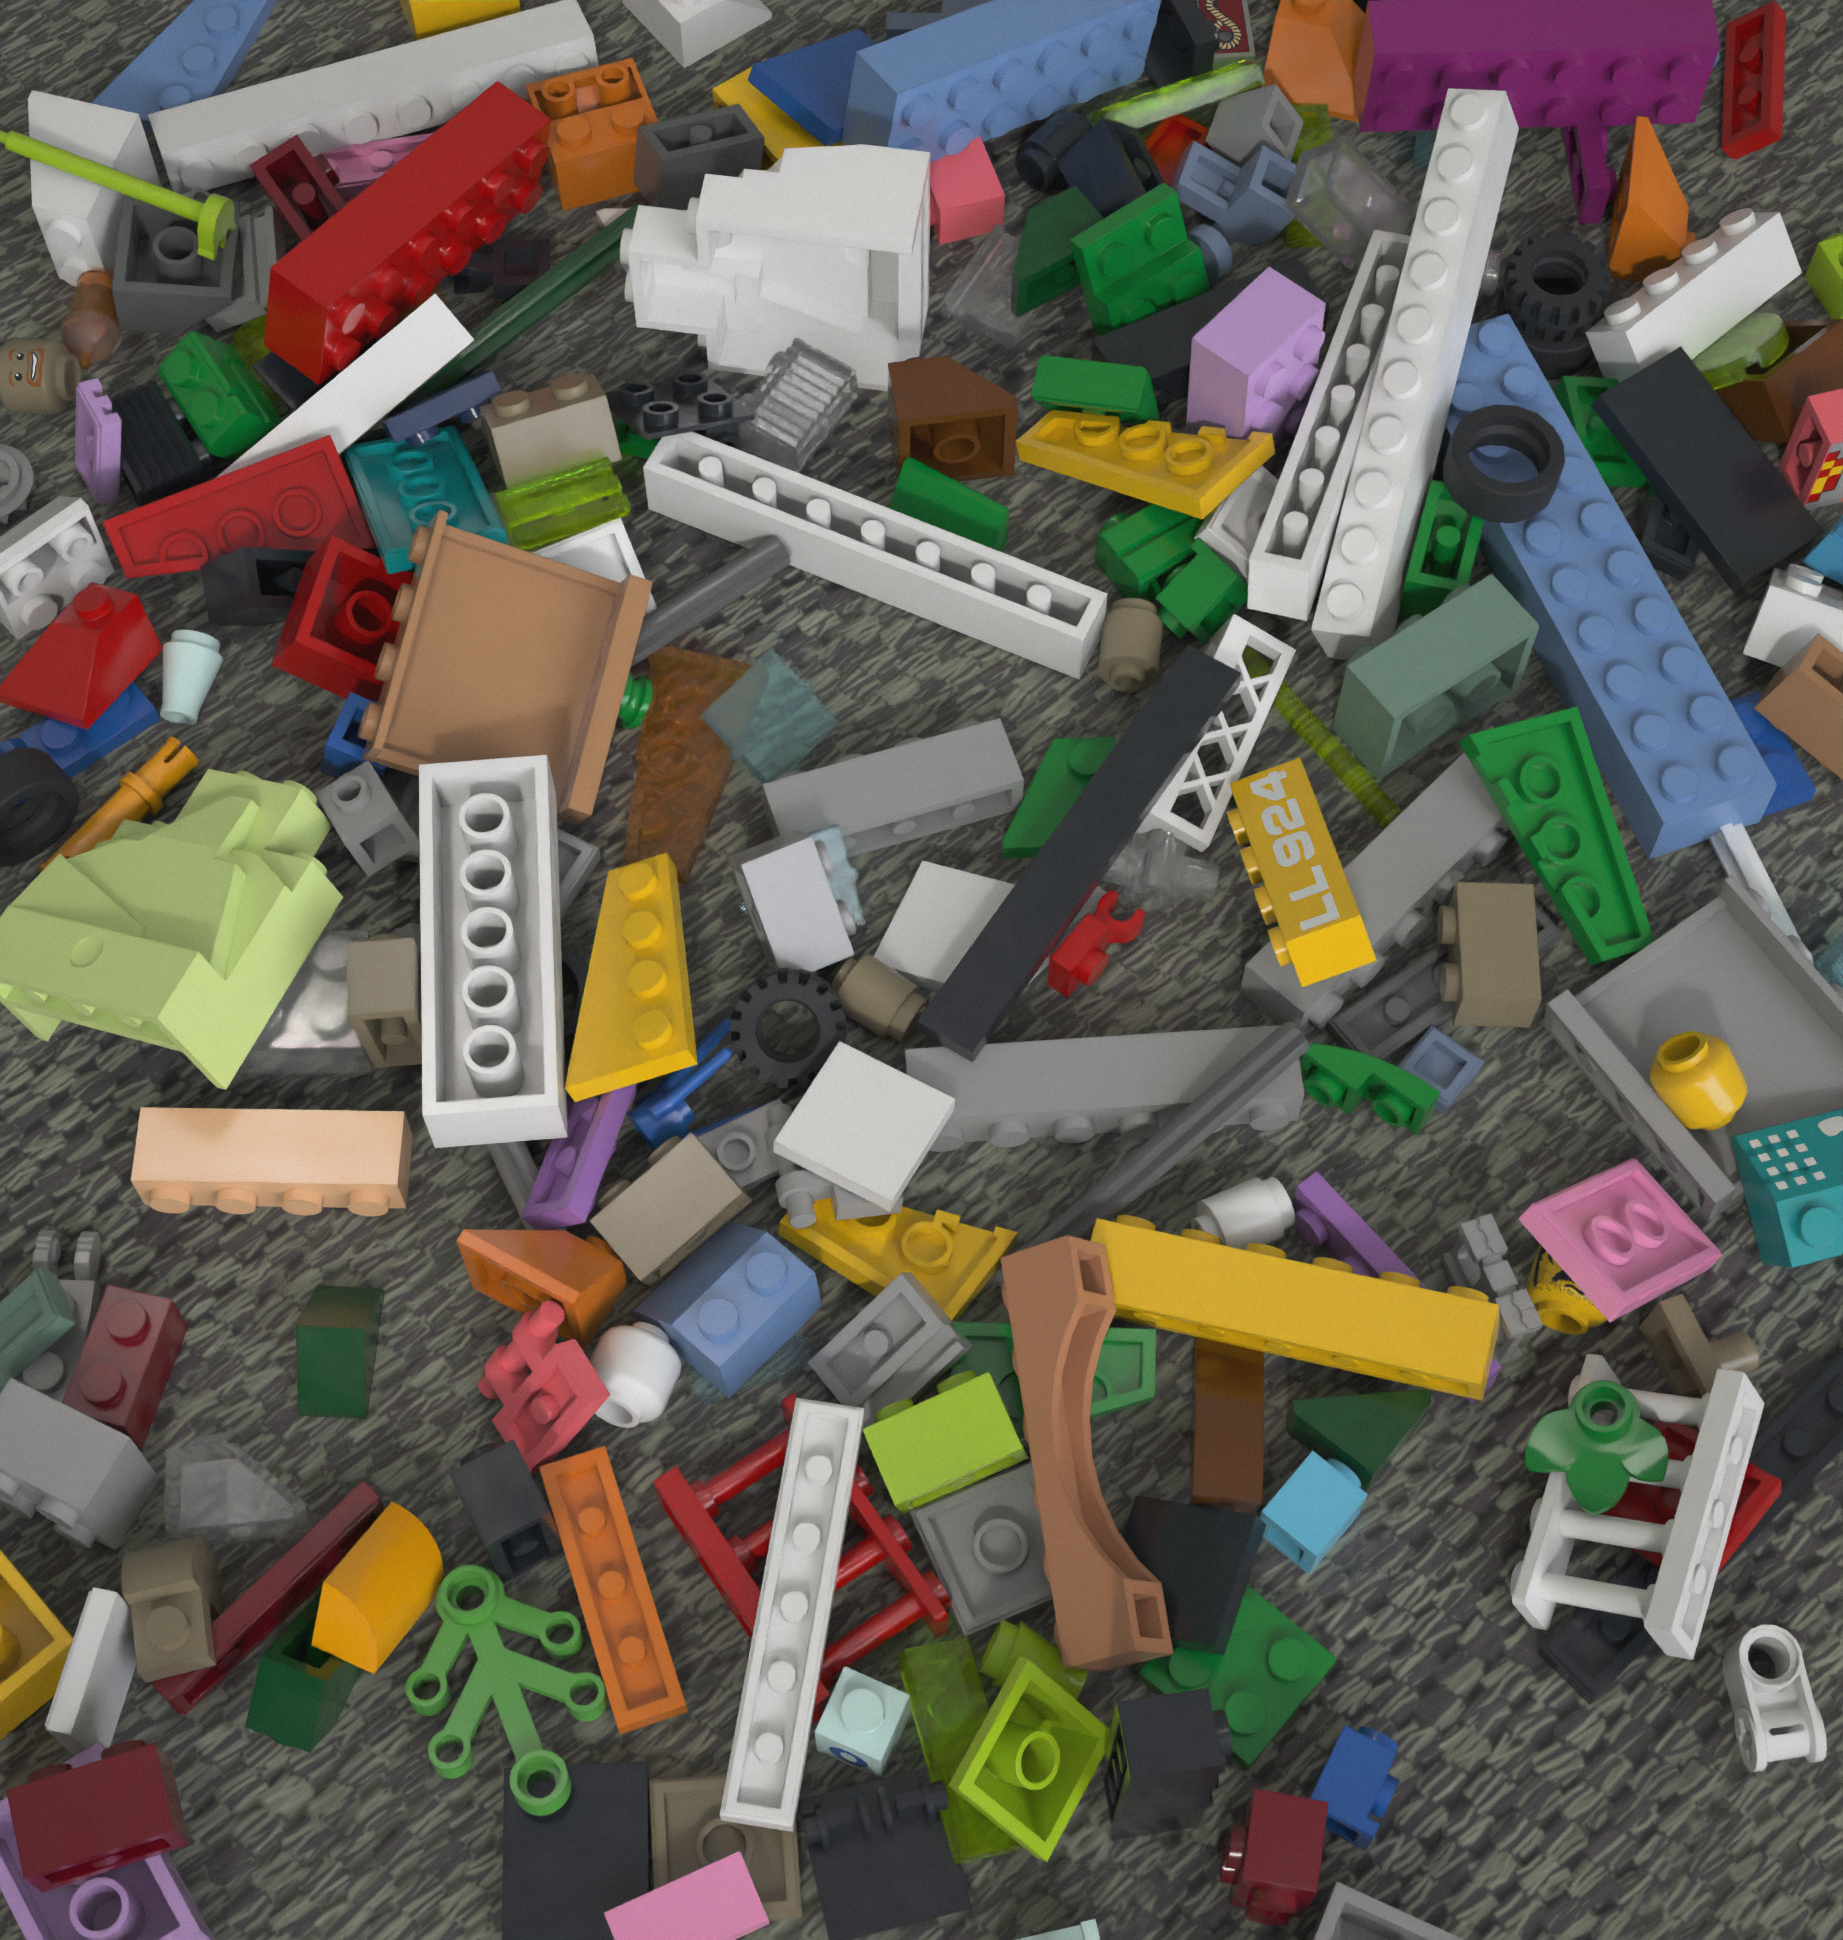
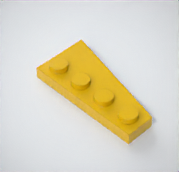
M1051 410L1016 440L1020 461L1199 519H1204L1275 454L1272 433L1252 431L1248 440L1227 438L1225 428L1202 426L1198 431V435L1172 432L1170 422L1148 420L1144 424L1121 427L1120 418L1116 416Z
M667 852L608 871L564 1087L574 1102L698 1064L677 869Z

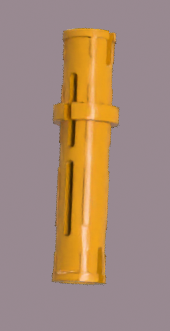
M170 736L165 741V744L135 774L127 772L119 780L121 788L45 863L43 862L38 867L40 872L59 853L68 859L91 851L97 842L110 840L124 819L140 822L148 813L156 815L164 807L162 799L192 769L199 765L196 756L186 746L180 750L178 747L181 745V742Z

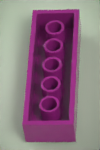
M1712 0L1368 1L1354 75L1360 132L1383 131L1391 133L1397 131L1438 130L1448 88L1506 91L1519 128L1633 125L1636 116L1648 117L1651 124L1674 125L1678 123H1695L1720 47Z

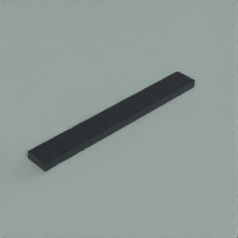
M1187 645L917 1020V1027L920 1033L971 1062L976 1059L1239 687L1241 672Z
M1843 1348L1756 1434L1749 1462L1780 1479L1782 1493L1717 1576L1843 1450ZM1636 1554L1608 1583L1647 1590L1649 1585L1656 1584L1660 1567L1648 1561L1642 1555ZM1582 1607L1541 1648L1538 1655L1590 1705L1654 1639L1644 1628L1643 1618Z

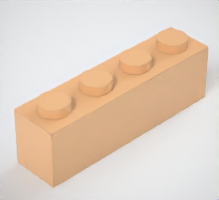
M141 1107L131 1182L145 1205H149L154 1210L164 1213H183L190 1209V1205L216 1206L220 1211L230 1214H249L256 1210V1206L282 1207L283 1210L291 1214L305 1216L320 1213L322 1207L348 1208L352 1213L361 1216H381L388 1212V1208H407L413 1134L404 1111Z

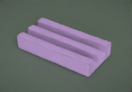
M96 378L79 382L76 388L75 466L93 499L101 506L119 499L122 421L117 412L112 413V403L107 395L102 396V385L99 379Z

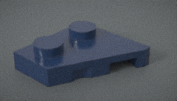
M480 370L465 377V381L444 391L440 390L382 419L381 423L390 442L396 444L405 439L410 449L440 435L441 432L437 424L458 414L462 423L479 417V407L492 404L490 398L503 392L493 371Z

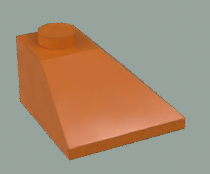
M1280 0L1261 88L1276 84L1295 110L1359 122L1354 75L1365 13L1353 0Z
M1636 116L1617 180L1616 195L1613 201L1607 267L1611 269V278L1643 282L1650 274L1668 268L1682 257V250L1696 241V232L1687 231L1689 206L1649 118Z
M464 1229L456 1240L472 1287L475 1290L521 1315L528 1311H536L545 1301L557 1303L565 1313L563 1322L557 1328L558 1335L567 1340L576 1339L580 1347L585 1350L628 1285L623 1261L620 1260L619 1255L607 1242L595 1236L589 1235L584 1241L566 1230Z

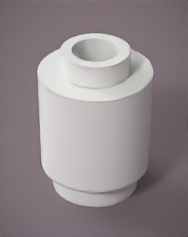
M1254 1177L1199 1201L1196 1206L1197 1217L1191 1220L1192 1229L1208 1232L1221 1239L1220 1245L1246 1250L1249 1243L1269 1244L1282 1238L1284 1229L1295 1224V1213L1285 1188L1275 1177H1270L1263 1181L1258 1177Z

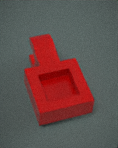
M1114 890L1107 892L1101 897L1093 915L1087 913L1050 957L1047 985L1067 999L1081 982L1089 987L1099 978L1110 958V955L1106 953V947L1109 944L1130 942L1142 931L1145 911L1138 908L1133 916L1125 921L1115 920L1110 915L1118 904L1119 894Z

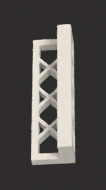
M1235 614L1210 638L1204 653L1241 672L1240 685L1233 695L1240 693L1249 718L1245 724L1228 727L1223 712L1219 713L1212 723L1214 731L1205 733L1137 829L1133 838L1145 842L1160 828L1200 852L1209 847L1232 796L1229 783L1239 780L1296 649ZM1246 644L1274 660L1268 675L1250 679L1241 656ZM1262 688L1259 696L1257 697L1255 690ZM1240 736L1237 745H1235L1233 738ZM1218 742L1227 763L1226 770L1223 773L1206 777L1197 752L1200 746ZM1189 772L1192 781L1184 782ZM1218 786L1215 794L1213 795L1210 787ZM1196 791L1205 813L1200 828L1171 812L1178 795Z

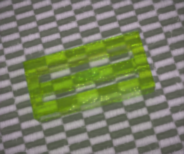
M608 456L495 493L496 506L514 546L521 550H527L630 515V502L626 494L623 495L621 492V483L617 475H613L612 464ZM605 496L609 497V500L575 510V506ZM551 514L554 517L524 528H521L520 526L521 524Z

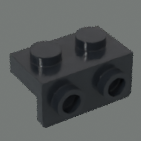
M1161 0L1157 23L1153 30L1144 68L1154 90L1161 99H1167L1211 85L1214 53L1219 51L1220 41L1214 22L1211 19L1205 20L1197 6V0Z

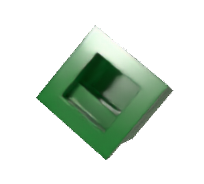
M1198 537L1190 546L1197 555L1189 563H1184L1172 571L1164 583L1163 591L1156 597L1163 605L1158 610L1157 616L1180 639L1190 631L1205 645L1222 625L1248 601V585Z

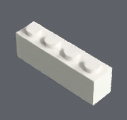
M1745 208L1728 214L1719 222L1720 228L1707 238L1697 240L1686 246L1681 252L1682 257L1674 264L1647 276L1643 280L1644 287L1630 298L1619 300L1607 307L1604 311L1605 317L1585 332L1603 377L1617 379L1621 383L1680 346L1691 360L1799 276L1802 271L1780 212L1754 213L1751 208Z

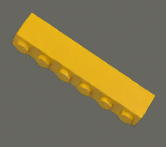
M1119 1215L1116 1222L1096 1218L1091 1241L1106 1246L1116 1306L1114 1319L1483 1401L1500 1326L1499 1304L1489 1303V1297L1478 1290L1451 1286L1448 1287L1447 1293L1420 1288L1421 1283L1419 1280L1397 1272H1381L1378 1279L1352 1273V1266L1336 1259L1316 1257L1313 1259L1312 1264L1286 1259L1287 1254L1283 1250L1266 1244L1249 1243L1246 1250L1220 1245L1221 1239L1201 1230L1183 1229L1181 1236L1155 1231V1224L1135 1216Z

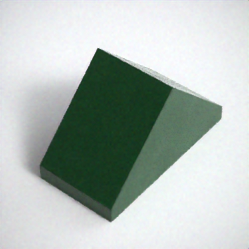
M317 1285L296 1324L298 1413L300 1416L367 1419L385 1295L384 1289Z
M1418 1389L1293 1400L1286 1419L1287 1431L1295 1440L1311 1452L1317 1453L1325 1461L1333 1458L1350 1468L1361 1482L1360 1488L1367 1492L1422 1423L1431 1404L1430 1390Z

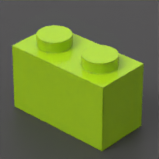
M974 1370L956 1374L937 1386L938 1395L916 1405L913 1404L912 1399H904L892 1403L874 1414L877 1423L862 1429L892 1501L903 1515L1028 1459V1455L997 1385L989 1372L978 1377Z

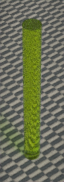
M1246 644L1241 656L1250 679L1268 675L1271 666L1254 648ZM1282 681L1272 705L1385 829L1402 813L1401 809L1291 688Z

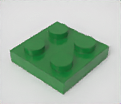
M1247 1585L1224 1656L1172 1646L1173 1654L1149 1660L1139 1672L1138 1679L1158 1696L1208 1688L1212 1711L1224 1709L1228 1719L1232 1742V1756L1230 1757L1248 1771L1335 1665L1338 1658Z

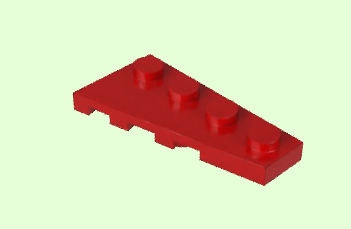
M331 435L102 521L126 579L201 570V565L242 547L317 551L331 535L362 550L377 548Z

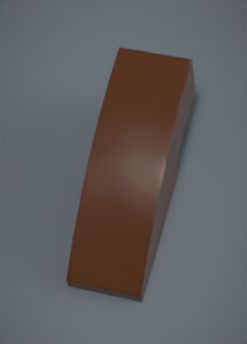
M1194 1337L1188 1504L1258 1516L1263 1501L1264 1352Z

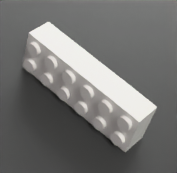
M547 755L419 765L422 1113L435 1148L567 1138L566 1089L564 1088L566 1073L557 802Z

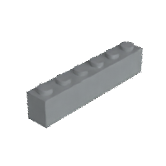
M1465 752L1343 869L1377 961L1302 987L1293 963L1280 967L1270 940L1245 965L1240 992L1279 1025L1291 1022L1302 1033L1312 1024L1318 1029L1325 1027L1327 1022L1338 1013L1344 1003V999L1340 996L1354 983L1360 988L1366 986L1382 968L1385 962V958L1382 955L1395 942L1402 947L1406 946L1425 924L1426 917L1423 914L1436 901L1440 905L1446 906L1450 902L1456 882H1466L1467 877L1464 873L1475 862H1478L1483 867L1486 866L1500 852L1507 840L1504 834L1510 828Z
M1281 1025L985 1044L973 1062L947 1047L905 1049V1074L955 1098L954 1111L929 1149L931 1151H952L960 1148L964 1142L990 1141L992 1145L997 1147H1016L1026 1143L1029 1138L1055 1136V1139L1059 1142L1080 1143L1091 1139L1094 1134L1120 1132L1121 1136L1128 1139H1143L1157 1133ZM1299 1058L1213 1133L1223 1129L1224 1125L1250 1124L1253 1129L1269 1131L1282 1128L1289 1121H1298L1304 1098Z

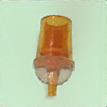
M99 270L83 272L77 278L69 312L64 318L60 330L62 341L70 354L78 358L79 365L83 370H88L91 363L102 362L116 351L120 341L119 324L112 293L113 275Z

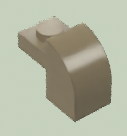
M194 1535L127 1552L122 1562L121 1587L122 1596L131 1606L136 1665L139 1676L147 1683L215 1666L216 1659L211 1622H214L223 1613L217 1557L206 1540L201 1535Z

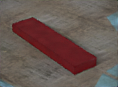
M362 1481L212 1623L215 1666L150 1682L179 1715L182 1713L186 1715L323 1584V1581L385 1510L380 1497Z

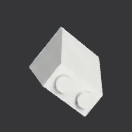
M32 90L28 97L29 137L162 187L139 114ZM30 159L32 207L59 279H63L77 288L86 289L93 286L112 291L123 194Z

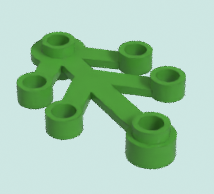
M477 1565L457 1567L443 1579L435 1597L436 1610L443 1624L421 1668L413 1671L405 1684V1693L411 1707L418 1714L432 1716L442 1712L448 1706L451 1700V1688L447 1681V1676L469 1637L478 1660L444 1730L436 1733L430 1740L428 1757L434 1770L444 1778L453 1779L466 1774L472 1767L475 1757L471 1741L493 1698L517 1761L510 1773V1787L516 1802L529 1814L537 1816L552 1814L559 1810L568 1800L571 1792V1779L562 1758L552 1751L543 1749L520 1687L565 1703L568 1713L574 1719L588 1722L600 1717L607 1708L608 1695L602 1679L594 1673L579 1672L574 1674L504 1648L496 1627L500 1626L538 1638L549 1657L556 1660H566L572 1658L581 1650L584 1641L580 1623L572 1613L567 1611L549 1613L506 1597L501 1579L496 1573L486 1567ZM476 1593L484 1597L483 1603L473 1610L465 1611L460 1608L461 1601L469 1594ZM568 1627L573 1630L572 1637L565 1643L556 1644L549 1641L551 1633L557 1628ZM435 1682L440 1685L439 1692L433 1698L422 1700L416 1697L418 1689L423 1684ZM593 1688L598 1694L596 1699L589 1705H577L573 1702V1698L579 1690ZM458 1744L464 1748L462 1755L454 1762L446 1763L439 1760L441 1751L448 1745ZM540 1779H551L555 1782V1788L550 1795L537 1798L530 1794L531 1787L535 1782Z

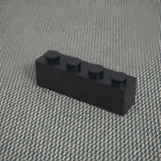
M1294 256L1270 266L1326 303L1322 329L1325 332L1330 305L1298 259ZM1267 268L1093 339L1091 361L1141 366L1147 369L1151 377L1160 414L1169 404L1188 397L1192 338Z
M1208 1688L1117 1702L1101 1766L1113 1840L1199 1826L1206 1806L1213 1803V1789L1219 1788V1773H1225V1757L1232 1756L1231 1734L1225 1710L1212 1711Z

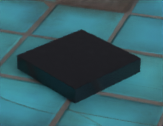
M1136 1496L1122 1537L1137 1559L1162 1583L1172 1646L1225 1655L1266 1528V1524L1257 1515Z

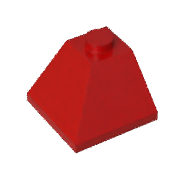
M91 582L74 597L73 601L49 625L0 684V703L88 730L163 650L137 594Z

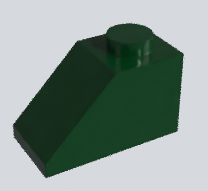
M1077 186L1056 196L1045 197L1035 207L1028 210L1012 273L1011 311L1017 318L1081 285L1069 240L1104 218Z
M321 1591L261 1655L245 1725L246 1728L269 1736L281 1745L296 1747L309 1753L339 1719L362 1669L311 1645Z

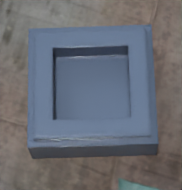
M1431 1025L1398 1067L1420 1078L1441 1092L1435 1109L1445 1115L1480 1073L1485 1061Z

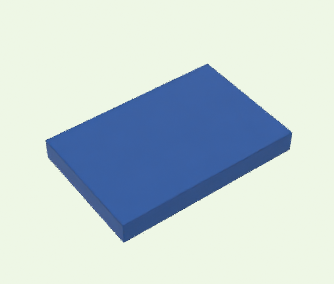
M860 29L754 63L748 81L824 146H830L841 142L856 51L877 43Z

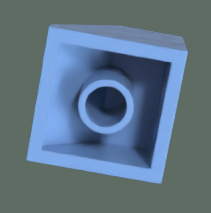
M729 1221L693 1252L633 1312L642 1322L652 1324L663 1330L670 1339L669 1344L676 1350L677 1354L729 1399L822 1307V1301L816 1274L812 1269L768 1232Z

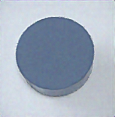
M1200 224L1186 233L1187 238L1201 248L1209 285L1230 272L1232 268L1231 249L1219 231L1209 225Z

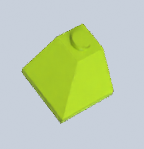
M1019 1656L948 1786L1037 1859L1048 1862L1105 1754L1110 1729L1031 1660Z

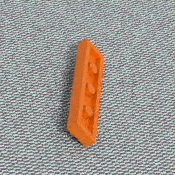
M602 1446L540 1466V1473L619 1734L621 1735L686 1713L687 1707L606 1447Z

